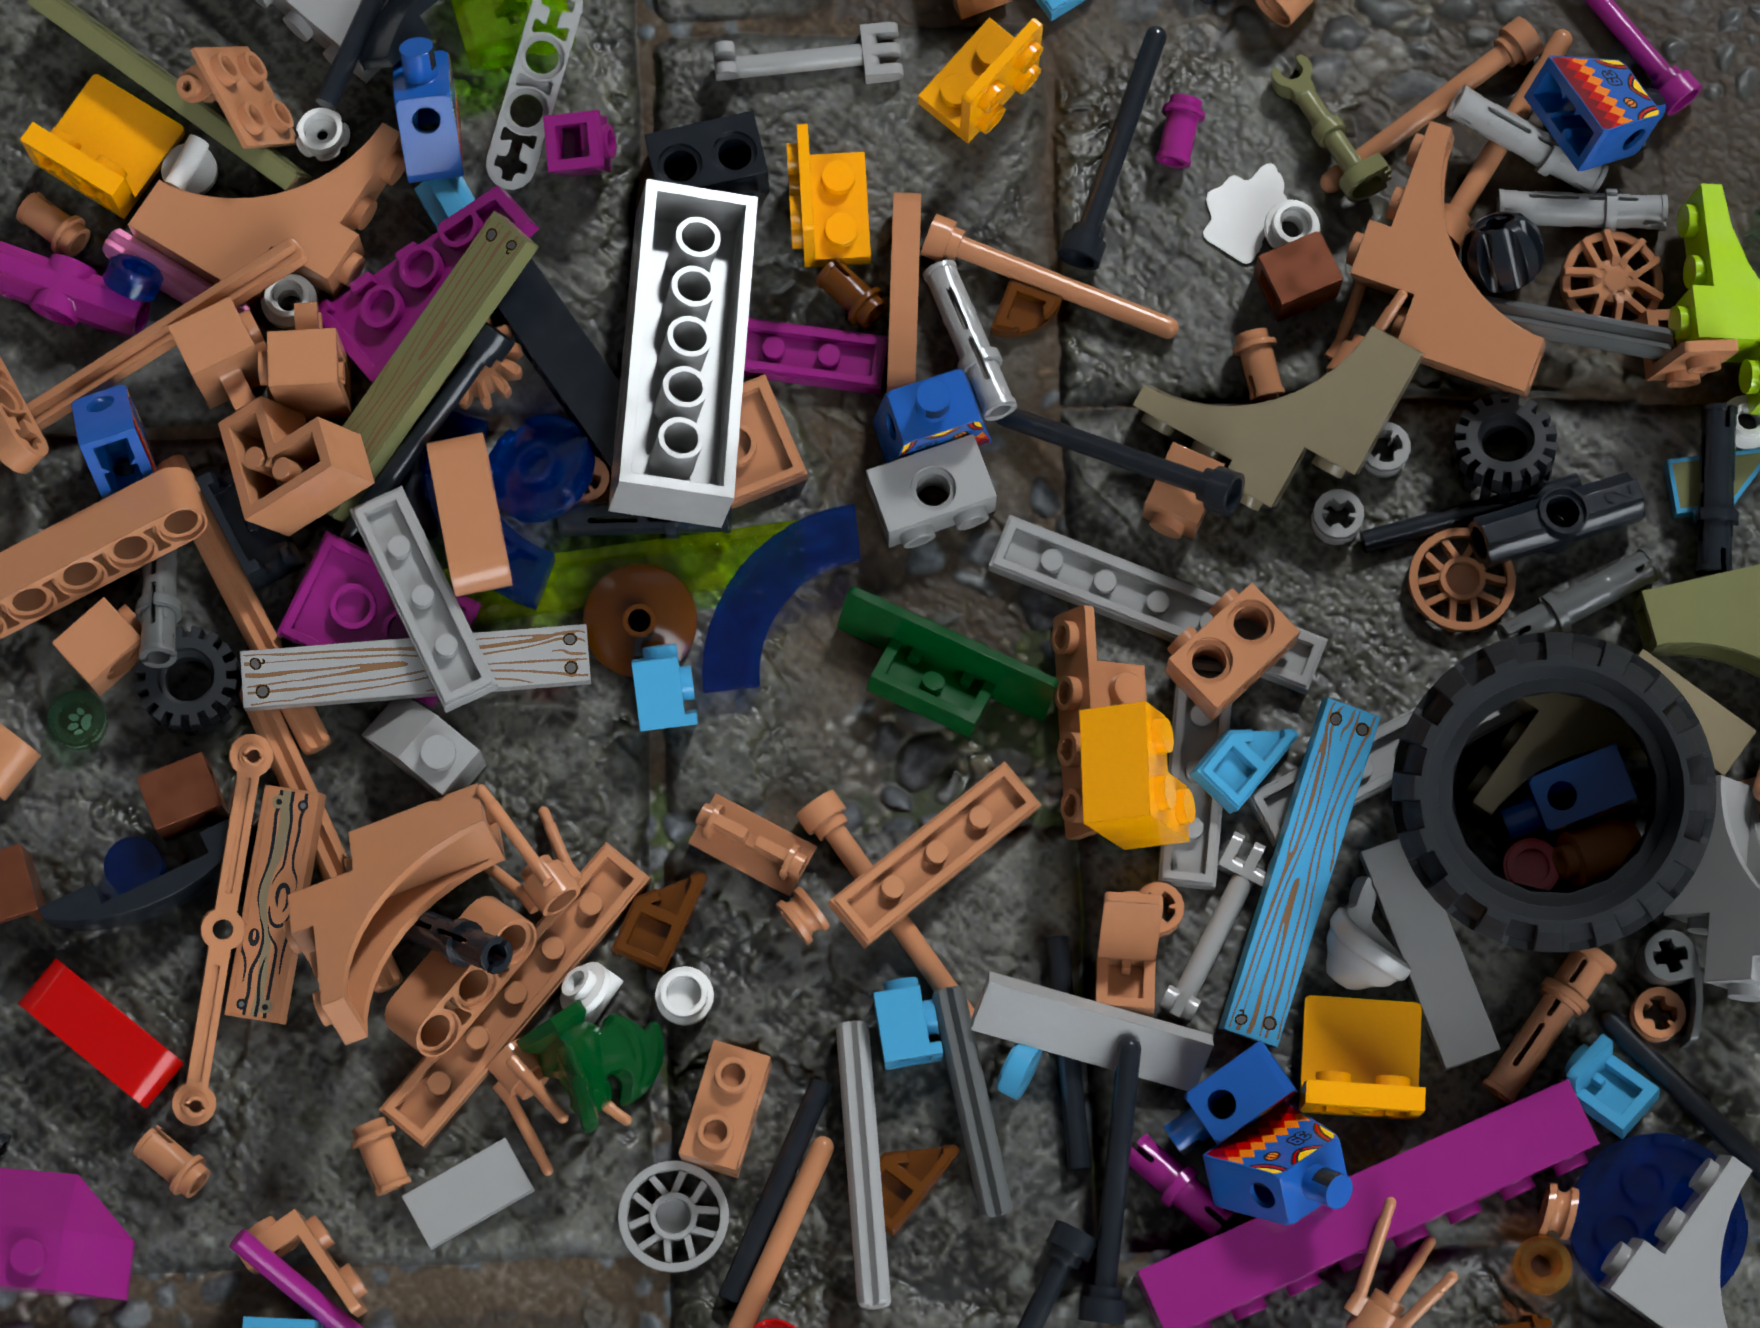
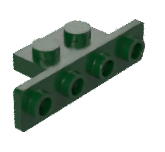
M852 586L845 597L837 624L838 628L885 650L870 676L866 688L867 691L969 738L973 734L991 699L1039 721L1045 719L1059 684L1057 678L858 587Z

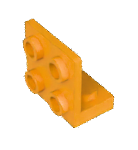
M989 17L918 95V104L967 144L970 143L979 131L984 134L989 133L1003 117L1006 110L1003 105L1015 92H1018L1020 95L1027 92L1041 73L1039 61L1044 49L1041 46L1043 24L1036 18H1032L1019 34L1014 37Z
M94 74L50 132L32 122L20 138V141L33 164L125 219L160 171L162 162L167 154L185 136V130L175 120L101 75Z
M797 124L798 142L786 143L792 249H804L805 268L825 267L828 263L834 262L836 258H841L845 265L871 264L865 152L810 155L808 124Z
M1308 995L1304 1000L1299 1111L1314 1114L1416 1121L1425 1112L1426 1087H1419L1421 1005L1417 1002Z

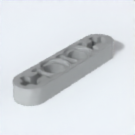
M532 0L486 157L488 176L494 184L503 189L515 190L524 187L531 181L536 171L545 140L543 116L552 115L582 14L583 0H568L574 3L572 12H562L559 16L556 29L568 30L565 41L551 33L532 31L534 20L536 19L546 25L550 8L542 4V0ZM537 41L551 43L558 53L556 67L546 74L532 71L526 62V51L531 44ZM524 94L536 97L543 109L540 121L535 126L529 128L517 125L510 115V106L513 100ZM504 127L518 135L536 136L533 149L522 143L519 160L526 163L527 168L524 174L515 173L512 181L502 179V169L494 165L497 155L507 156L512 140L500 139Z

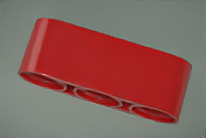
M55 959L17 1003L145 1109L149 1107L185 1064L58 959Z

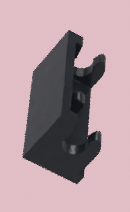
M211 472L195 478L255 592L306 566L291 536L283 535L244 519L232 472L220 478H217Z

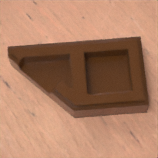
M697 872L677 883L634 897L611 948L612 954L665 975L708 881V875Z
M953 1144L919 1150L884 1152L881 1155L880 1170L885 1232L894 1238L960 1154L961 1149Z

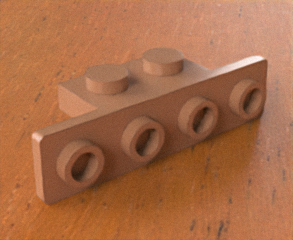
M1080 605L1055 616L1051 634V645L1055 652L1056 678L1059 681L1054 700L1058 707L1060 740L1057 754L1062 771L1063 797L1061 800V815L1065 824V837L1069 840H1080L1097 834L1096 831L1086 826L1083 822L1079 710L1147 701L1144 665L1097 661L1093 606Z

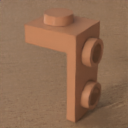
M1671 309L1646 310L1639 315V323L1668 328ZM1736 339L1685 341L1676 347L1675 340L1674 349L1661 359L1655 360L1643 357L1646 381L1666 380L1668 388H1686L1701 383L1703 376L1720 370L1721 364L1739 352L1738 341Z
M1138 891L1106 892L1104 894L1096 957V1002L1153 1018L1155 1009L1156 955L1163 912V897L1161 895L1143 894Z
M293 1209L278 1221L273 1216H269L247 1230L280 1258H283L304 1243L349 1311L357 1318L368 1311L360 1299L368 1293L367 1288L349 1263L339 1269L327 1251L335 1242L316 1215L306 1220L299 1211ZM240 1257V1259L250 1272L254 1273L255 1275L260 1274L255 1268H253L249 1263H247L243 1258Z

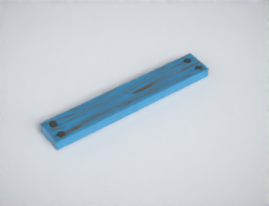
M1331 698L1322 699L1218 1029L1255 1042L1261 1040L1266 1046L1278 1048L1380 722V716Z

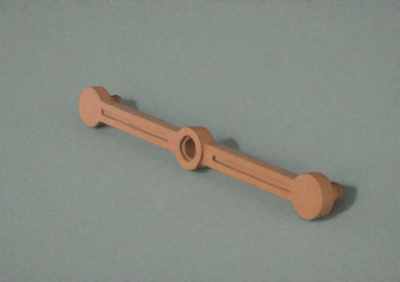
M244 734L237 737L229 749V762L236 771L215 905L213 909L203 916L200 923V935L208 947L185 1083L181 1084L174 1091L171 1099V1108L176 1118L190 1126L201 1125L207 1122L213 1116L216 1109V1097L208 1087L230 952L231 949L238 946L245 934V924L237 910L259 776L264 774L273 762V749L270 743L264 737L257 734ZM222 919L228 920L232 925L231 934L224 939L215 937L213 933L214 924Z

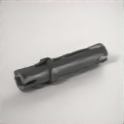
M1642 547L1636 553L1557 595L1549 592L1538 598V605L1496 625L1500 641L1518 631H1522L1523 635L1540 632H1571L1572 624L1590 616L1592 613L1652 582L1661 580L1662 572L1658 563L1640 573L1636 572L1638 567L1654 559L1655 556L1649 549Z
M178 548L142 566V597L137 600L135 615L141 623L139 660L142 659V664L151 668H166L173 665L177 660L176 624L182 618V603L177 598Z

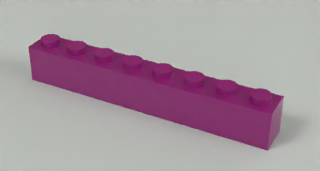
M1566 1079L1349 1176L1353 1184L1352 1195L1347 1204L1340 1209H1332L1322 1204L1296 1223L1289 1225L1255 1218L1138 1270L1134 1278L1157 1328H1212L1209 1321L1229 1312L1232 1313L1235 1322L1266 1309L1268 1306L1264 1297L1285 1288L1290 1298L1321 1284L1318 1273L1339 1264L1342 1272L1346 1273L1362 1266L1384 1201L1388 1197L1396 1199V1207L1385 1242L1393 1240L1396 1248L1400 1249L1428 1236L1429 1233L1425 1225L1446 1216L1450 1225L1456 1224L1483 1211L1479 1203L1481 1199L1500 1192L1503 1201H1507L1535 1188L1536 1185L1532 1177L1553 1168L1556 1176L1560 1177L1588 1164L1589 1161L1585 1153L1600 1143L1569 1079Z

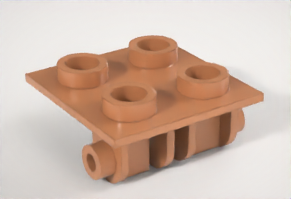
M248 46L194 47L190 50L196 63L182 72L176 83L177 92L184 101L188 103H199L201 101L218 102L243 149L297 145V135L292 128L294 125L292 115L287 107L276 99L266 80L267 70L265 65L254 52L250 51Z

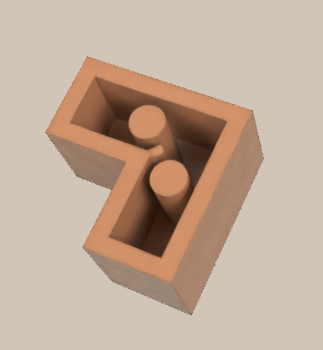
M259 396L218 423L244 519L248 522L290 536L375 483L361 434L320 417H316L306 423L303 413Z

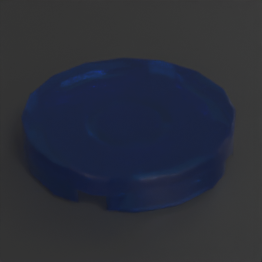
M557 414L534 415L523 420L526 425L519 427L515 432L511 428L498 439L488 456L499 508L507 516L523 523L545 522L564 514L582 498L592 481L596 462L592 443L572 420Z

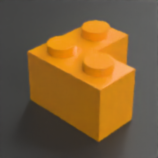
M1147 701L1079 710L1084 824L1123 850L1190 842L1189 823H1193L1195 820V802L1191 790L1168 772L1167 753L1172 752L1174 746L1173 730L1168 718H1165L1164 714Z

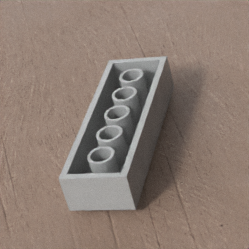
M650 179L646 180L635 216L608 507L610 512L722 528L735 494L758 197Z

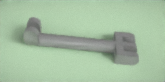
M895 22L861 24V44L736 56L734 42L728 40L718 41L712 45L716 81L864 66L866 84L898 81L904 77L903 65L901 63L880 64V62L899 59L901 57L900 44L896 42L878 43L880 41L896 39L899 36L898 24Z
M1236 831L1217 866L1218 870L1232 877L1176 987L1169 985L1159 1005L1164 1014L1182 1023L1191 1022L1201 1003V1000L1196 998L1252 887L1262 891L1271 863L1270 860L1267 872L1256 867L1266 846L1255 842L1246 861L1236 857L1245 841V836Z

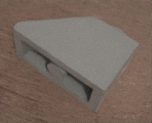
M412 699L392 700L362 734L366 741L436 798L468 787L487 766L481 751L438 715Z

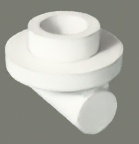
M190 134L185 144L178 145L170 150L163 160L161 167L164 183L195 194L203 195L207 193L215 184L218 176V166L214 156L208 150L209 144L202 138Z
M589 962L578 966L567 974L562 983L561 1007L565 1009L580 999L586 1009L584 1021L594 1024L624 981L598 962Z

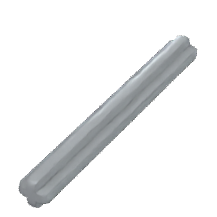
M847 1021L837 1025L836 1037L857 1302L862 1309L875 1310L888 1307L891 1303L870 1034L869 1028L864 1021Z

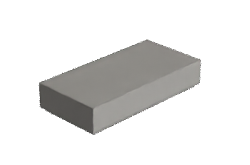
M503 1138L404 1194L402 1198L429 1248L432 1250L533 1193L535 1189L506 1138Z

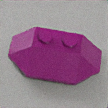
M0 1168V1291L128 1301L135 1241L83 1178L78 1174Z

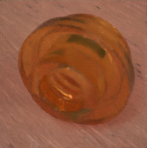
M1544 1235L1534 1236L1522 1242L1514 1252L1512 1272L1517 1283L1525 1291L1538 1296H1547L1558 1292L1568 1283L1572 1274V1259L1567 1248L1557 1239ZM1541 1255L1550 1261L1551 1272L1547 1277L1537 1276L1532 1271L1531 1261L1534 1256Z

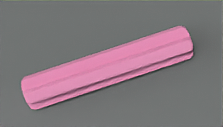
M114 229L103 244L102 250L108 259L183 304L214 285L122 229ZM246 303L236 308L239 314L248 309L252 314L249 305Z

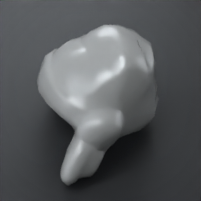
M1366 876L1356 878L1351 887L1348 904L1345 907H1339L1333 913L1330 919V929L1327 933L1326 972L1335 982L1351 990L1386 987L1394 984L1396 981H1404L1411 972V968L1406 960L1372 922L1376 891L1372 887L1371 878Z

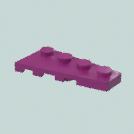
M498 185L439 223L438 232L422 243L416 244L412 241L395 253L397 259L374 275L367 271L349 283L351 290L333 302L325 299L318 304V313L321 312L325 328L337 329L346 353L372 383L493 211L507 217L529 238L539 229L516 201Z

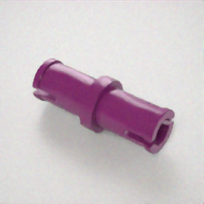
M1148 1133L1144 1134L1136 1142L1137 1148L1153 1162L1151 1163L1132 1147L1129 1166L1162 1194L1160 1201L1168 1208L1172 1205L1176 1206L1201 1228L1209 1238L1217 1236L1222 1231V1225L1210 1216L1206 1210L1213 1213L1225 1225L1231 1221L1236 1212L1215 1206L1211 1190L1197 1179L1199 1172L1191 1165H1188L1186 1168L1183 1167L1151 1139L1152 1137Z

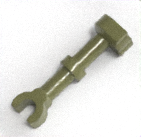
M1302 54L1296 56V70L1300 76L1295 79L1285 78L1277 66L1272 68L1271 86L1274 92L1282 98L1291 99L1294 104H1298L1313 127L1311 135L1318 146L1327 147L1344 174L1339 180V187L1348 201L1359 202L1386 189V182L1392 178L1390 175L1392 174L1391 168L1379 152L1363 160L1360 158L1345 136L1347 128L1338 115H1331L1316 93L1312 82V64L1309 59Z

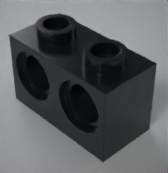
M753 110L644 134L653 180L758 198L761 193L770 192L768 169ZM731 155H742L750 161L744 168L739 170H731L722 165V162ZM677 167H688L696 172L691 179L685 182H676L667 177Z

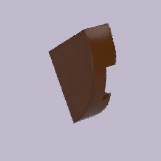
M1010 278L991 326L990 334L1000 337H1021L1040 330L1055 317L1062 305L1063 297Z

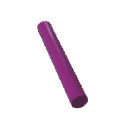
M242 1229L233 1238L229 1248L324 1327L364 1328L249 1231Z

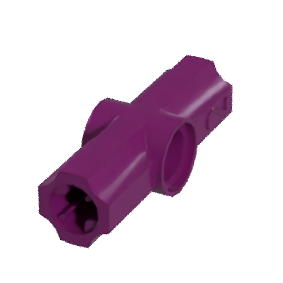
M0 241L1 296L28 304L39 315L65 326L74 327L79 322L125 339H130L145 329L150 317V307L153 300L150 293L99 276L89 265L72 257L52 254L48 258Z

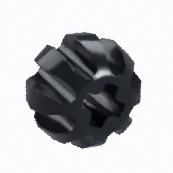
M1503 211L1486 215L1471 224L1464 234L1461 242L1462 266L1470 280L1484 291L1508 292L1519 289L1533 281L1544 263L1543 237L1537 225L1521 213Z

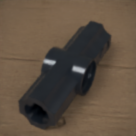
M1628 472L1575 488L1556 486L1546 491L1541 498L1472 518L1468 523L1470 545L1476 560L1482 562L1485 568L1538 552L1548 554L1559 553L1567 549L1572 542L1642 521L1645 517L1644 495L1637 479L1631 478ZM1547 513L1558 514L1563 518L1567 527L1562 528L1553 524L1547 517Z

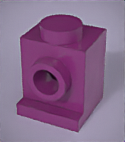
M591 110L543 116L549 173L573 177L612 172L611 158H614L616 155V136L613 127L607 123V117L600 115V111Z

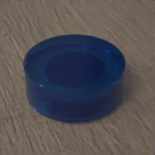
M129 254L112 256L103 275V280L110 289L126 298L143 302L156 299L164 279L160 270L155 265L145 259Z
M127 837L116 842L107 852L104 861V872L109 883L118 892L123 894L165 874V861L158 848L149 840L142 837Z

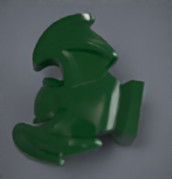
M579 999L518 1039L516 1043L523 1052L539 1054V1065L544 1077L558 1078L560 1080L562 1089L569 1094L570 1108L578 1115L584 1134H587L599 1127L598 1114L604 1109L607 1102H610L612 1099V1087L607 1077L614 1075L618 1080L620 1104L627 1106L645 1094L654 1083L663 1063L664 1041L663 1033L657 1022H650L644 1030L630 1019L616 1014L608 1015L602 1021L600 1028L591 1022L584 1021L586 1009Z

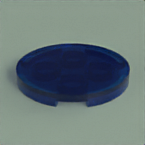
M1667 1133L1643 1134L1629 1137L1610 1145L1596 1155L1581 1172L1574 1185V1188L1579 1189L1580 1193L1577 1214L1569 1239L1581 1269L1589 1280L1605 1295L1621 1303L1599 1287V1284L1606 1276L1601 1271V1267L1608 1254L1621 1241L1627 1245L1632 1237L1645 1240L1655 1247L1660 1239L1654 1234L1662 1219L1673 1207L1681 1210L1694 1192L1689 1187V1182L1694 1173L1706 1159L1711 1158L1713 1161L1717 1159V1156L1690 1139ZM1740 1193L1731 1211L1724 1235L1720 1266L1721 1288L1734 1275L1747 1244L1748 1220H1746L1745 1208Z

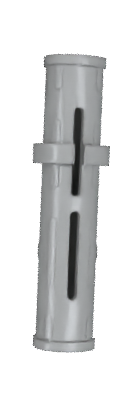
M1463 85L1462 89L1460 88L1448 108L1447 117L1468 126L1494 143L1526 159V161L1535 165L1536 172L1545 177L1551 174L1583 193H1596L1607 175L1609 167L1607 165H1601L1585 171H1577L1551 134L1542 131L1511 111L1484 98L1466 85Z
M1605 188L1603 193L1498 189L1496 212L1511 211L1521 213L1537 226H1579L1601 228L1602 231L1610 229L1614 232L1616 228L1665 231L1666 222L1668 221V196L1666 194H1618L1617 189Z
M954 260L936 262L923 272V278L930 288L942 321L959 356L960 361L957 364V368L963 369L970 381L982 409L984 419L987 421L1002 419L1014 412L1017 408L1015 398L1012 397L1000 369L1003 362L1001 354L996 347L990 346L977 316L976 309L958 273L956 262ZM951 301H954L956 303V306L959 310V313L962 317V320L967 330L963 329ZM973 350L977 352L988 380L984 378Z

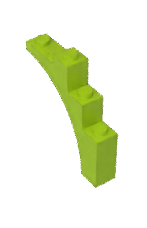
M1701 183L1688 200L1681 205L1677 215V231L1679 236L1684 238L1686 250L1683 280L1686 288L1689 290L1672 307L1668 319V328L1674 331L1676 347L1685 341L1736 339L1739 352L1724 362L1742 363L1739 371L1740 389L1747 396L1749 414L1760 415V279L1748 263L1732 227L1722 184Z

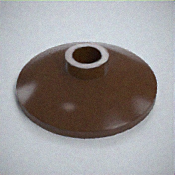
M631 564L611 571L594 586L585 604L583 624L587 625L588 645L596 658L610 670L624 676L633 677L631 662L633 659L643 658L642 648L677 644L679 662L685 657L696 635L697 612L690 592L675 575L658 566ZM638 609L647 611L651 618L650 626L642 632H636L631 629L628 622L630 614Z

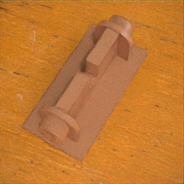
M715 793L710 804L705 803L695 821L698 826L688 842L689 845L788 897L791 896L817 849L816 845Z

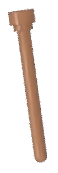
M1520 16L1510 21L1499 30V37L1494 40L1493 49L1356 149L1360 158L1363 160L1378 152L1383 157L1430 121H1433L1445 112L1463 85L1474 90L1505 66L1515 67L1517 64L1525 66L1544 52L1543 42L1536 30L1527 20ZM1338 164L1325 172L1320 178V186L1327 193H1335L1340 190L1339 180L1344 173Z
M1559 29L1552 34L1544 47V52L1539 55L1507 110L1525 120L1528 118L1532 108L1524 98V95L1549 56L1566 55L1573 42V37L1569 31ZM1489 139L1451 202L1444 204L1447 229L1456 254L1461 250L1462 239L1465 232L1469 229L1471 222L1469 213L1508 151Z
M936 214L931 223L921 250V256L936 262L944 259L955 261L957 257L1008 278L1059 295L1064 300L1165 339L1175 337L1179 331L1178 322L1170 316L965 237L966 231L957 228L958 222Z
M832 789L803 807L796 814V817L809 835L815 833L820 841L825 839L828 841L852 877L857 879L873 865L845 827L849 822L843 814L847 808ZM908 915L890 928L934 992L939 989L958 986ZM967 999L970 1015L972 1018L975 1009Z
M819 1136L813 1140L728 1328H753L834 1152V1144L830 1138Z

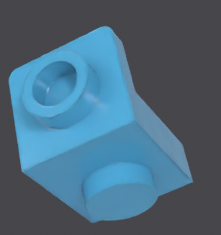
M1601 1034L1590 1047L1586 1044L1580 1046L1565 1066L1566 1079H1569L1584 1112L1622 1140L1659 1099L1660 1088L1614 1056L1613 1041L1604 1034Z

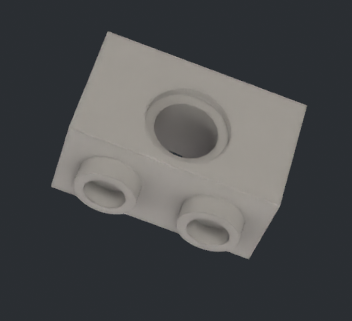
M974 434L866 470V487L889 548L899 544H903L904 548L921 546L936 537L935 532L954 525H956L958 530L970 529L986 522L989 519L988 514L995 512L997 495ZM936 486L947 493L948 499L941 505L929 506L921 502L917 495L926 487Z

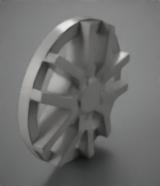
M665 1161L644 1169L629 1183L619 1205V1229L629 1251L646 1266L662 1272H684L698 1268L719 1250L726 1239L728 1231L729 1207L721 1186L707 1171L688 1162ZM679 1171L671 1192H668L655 1176L660 1173ZM687 1173L693 1174L701 1180L690 1198L680 1193ZM647 1180L661 1194L653 1204L637 1192L641 1184ZM709 1186L717 1198L718 1207L696 1206ZM631 1199H634L649 1214L628 1222ZM698 1215L720 1216L718 1231L697 1227ZM651 1223L655 1234L637 1245L630 1231ZM691 1235L713 1239L709 1247L696 1257ZM684 1239L689 1260L673 1263L672 1241ZM663 1240L665 1262L653 1259L644 1251Z

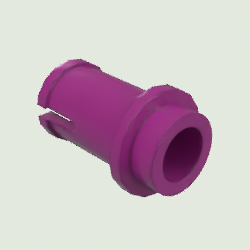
M1172 94L1169 103L1163 104L1162 113L1166 116L1159 152L1156 155L1158 163L1173 168L1183 169L1190 167L1198 123L1204 121L1206 115L1202 110L1203 102L1199 98L1187 94Z

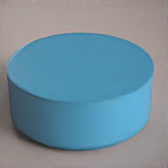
M1015 1043L1000 1071L996 1084L998 1091L1015 1100H1019L1038 1067L1043 1050Z

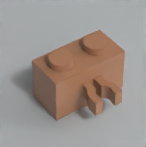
M229 296L168 326L191 375L210 409L231 400L235 410L238 411L255 400L251 390L261 385L258 374V352L267 351V345L249 309L239 314Z
M317 302L294 303L295 330L267 332V351L258 352L261 386H267L268 399L303 413L306 420L315 419L316 417L322 419L349 417L352 414L351 364L337 329H323V316L321 312L318 313Z

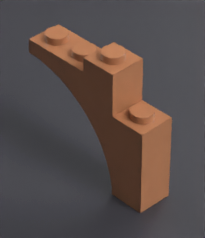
M1430 121L1425 136L1416 133L1410 145L1406 158V166L1412 167L1410 177L1405 188L1400 186L1395 188L1387 209L1386 218L1393 220L1392 225L1388 226L1369 220L1365 234L1360 232L1354 234L1345 263L1352 266L1350 273L1355 283L1394 296L1402 289L1408 293L1406 300L1411 301V305L1409 308L1400 307L1394 319L1390 335L1425 353L1420 364L1508 394L1520 395V398L1527 400L1546 348L1545 339L1518 326L1499 312L1479 292L1458 260L1449 237L1444 205L1446 172L1455 139L1452 127Z
M382 123L372 137L353 156L334 170L300 187L272 195L254 198L209 197L178 189L159 180L128 223V226L135 238L214 285L284 240L294 237L306 252L308 261L292 273L306 278L312 285L336 298L344 285L349 287V283L360 276L366 259L363 256L366 253L359 234L354 231L356 229L361 231L370 223L378 205L376 199L387 184L390 186L394 185L405 171L406 166L400 132ZM265 290L244 303L251 307L257 297H264Z
M478 783L348 832L351 857L344 860L346 873L288 895L290 920L283 923L286 939L296 955L303 952L319 983L320 991L313 993V1001L321 1022L324 1026L333 1024L345 1045L368 1037V1013L375 984L392 951L418 918L455 887L475 874L505 860L501 828L477 795L476 787Z

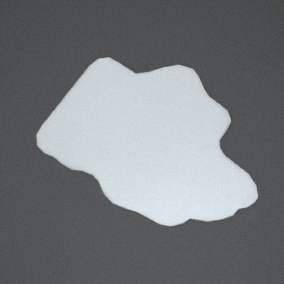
M1274 164L1263 165L1249 180H1243L1236 175L1230 176L1222 186L1211 190L1207 194L1206 202L1211 214V221L1203 231L1204 238L1244 264L1251 263L1262 247V241L1265 237L1264 221L1268 212L1277 203L1287 200L1283 193V178L1277 172Z

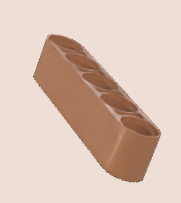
M167 467L156 471L0 552V639L199 537L207 528L208 519L193 474L181 467Z

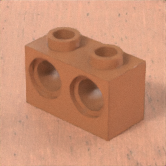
M1253 583L1240 594L1234 588L1226 592L1209 610V613L1214 618L1198 632L1190 626L1167 648V651L1172 656L1168 659L1165 673L1211 721L1217 718L1295 646L1300 631ZM1243 618L1254 619L1262 626L1264 635L1256 640L1244 639L1235 631L1234 623ZM1200 656L1213 657L1221 664L1223 673L1215 678H1204L1195 672L1192 661Z
M713 1041L679 1150L681 1161L731 1177H739L771 1073V1056L721 1041Z

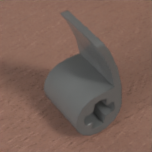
M1673 929L1662 930L1650 937L1636 952L1634 970L1639 981L1647 988L1659 986L1674 989L1683 986L1686 1019L1679 1049L1688 1047L1699 1037L1704 999L1702 973L1697 951L1691 939L1684 933ZM1660 951L1665 957L1674 956L1676 964L1670 970L1666 964L1656 965L1654 956Z

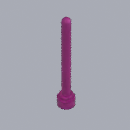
M1584 0L1653 80L1651 88L1658 89V92L1664 97L1666 102L1665 113L1668 116L1681 111L1700 94L1703 86L1689 70L1681 71L1677 65L1671 67L1614 0Z

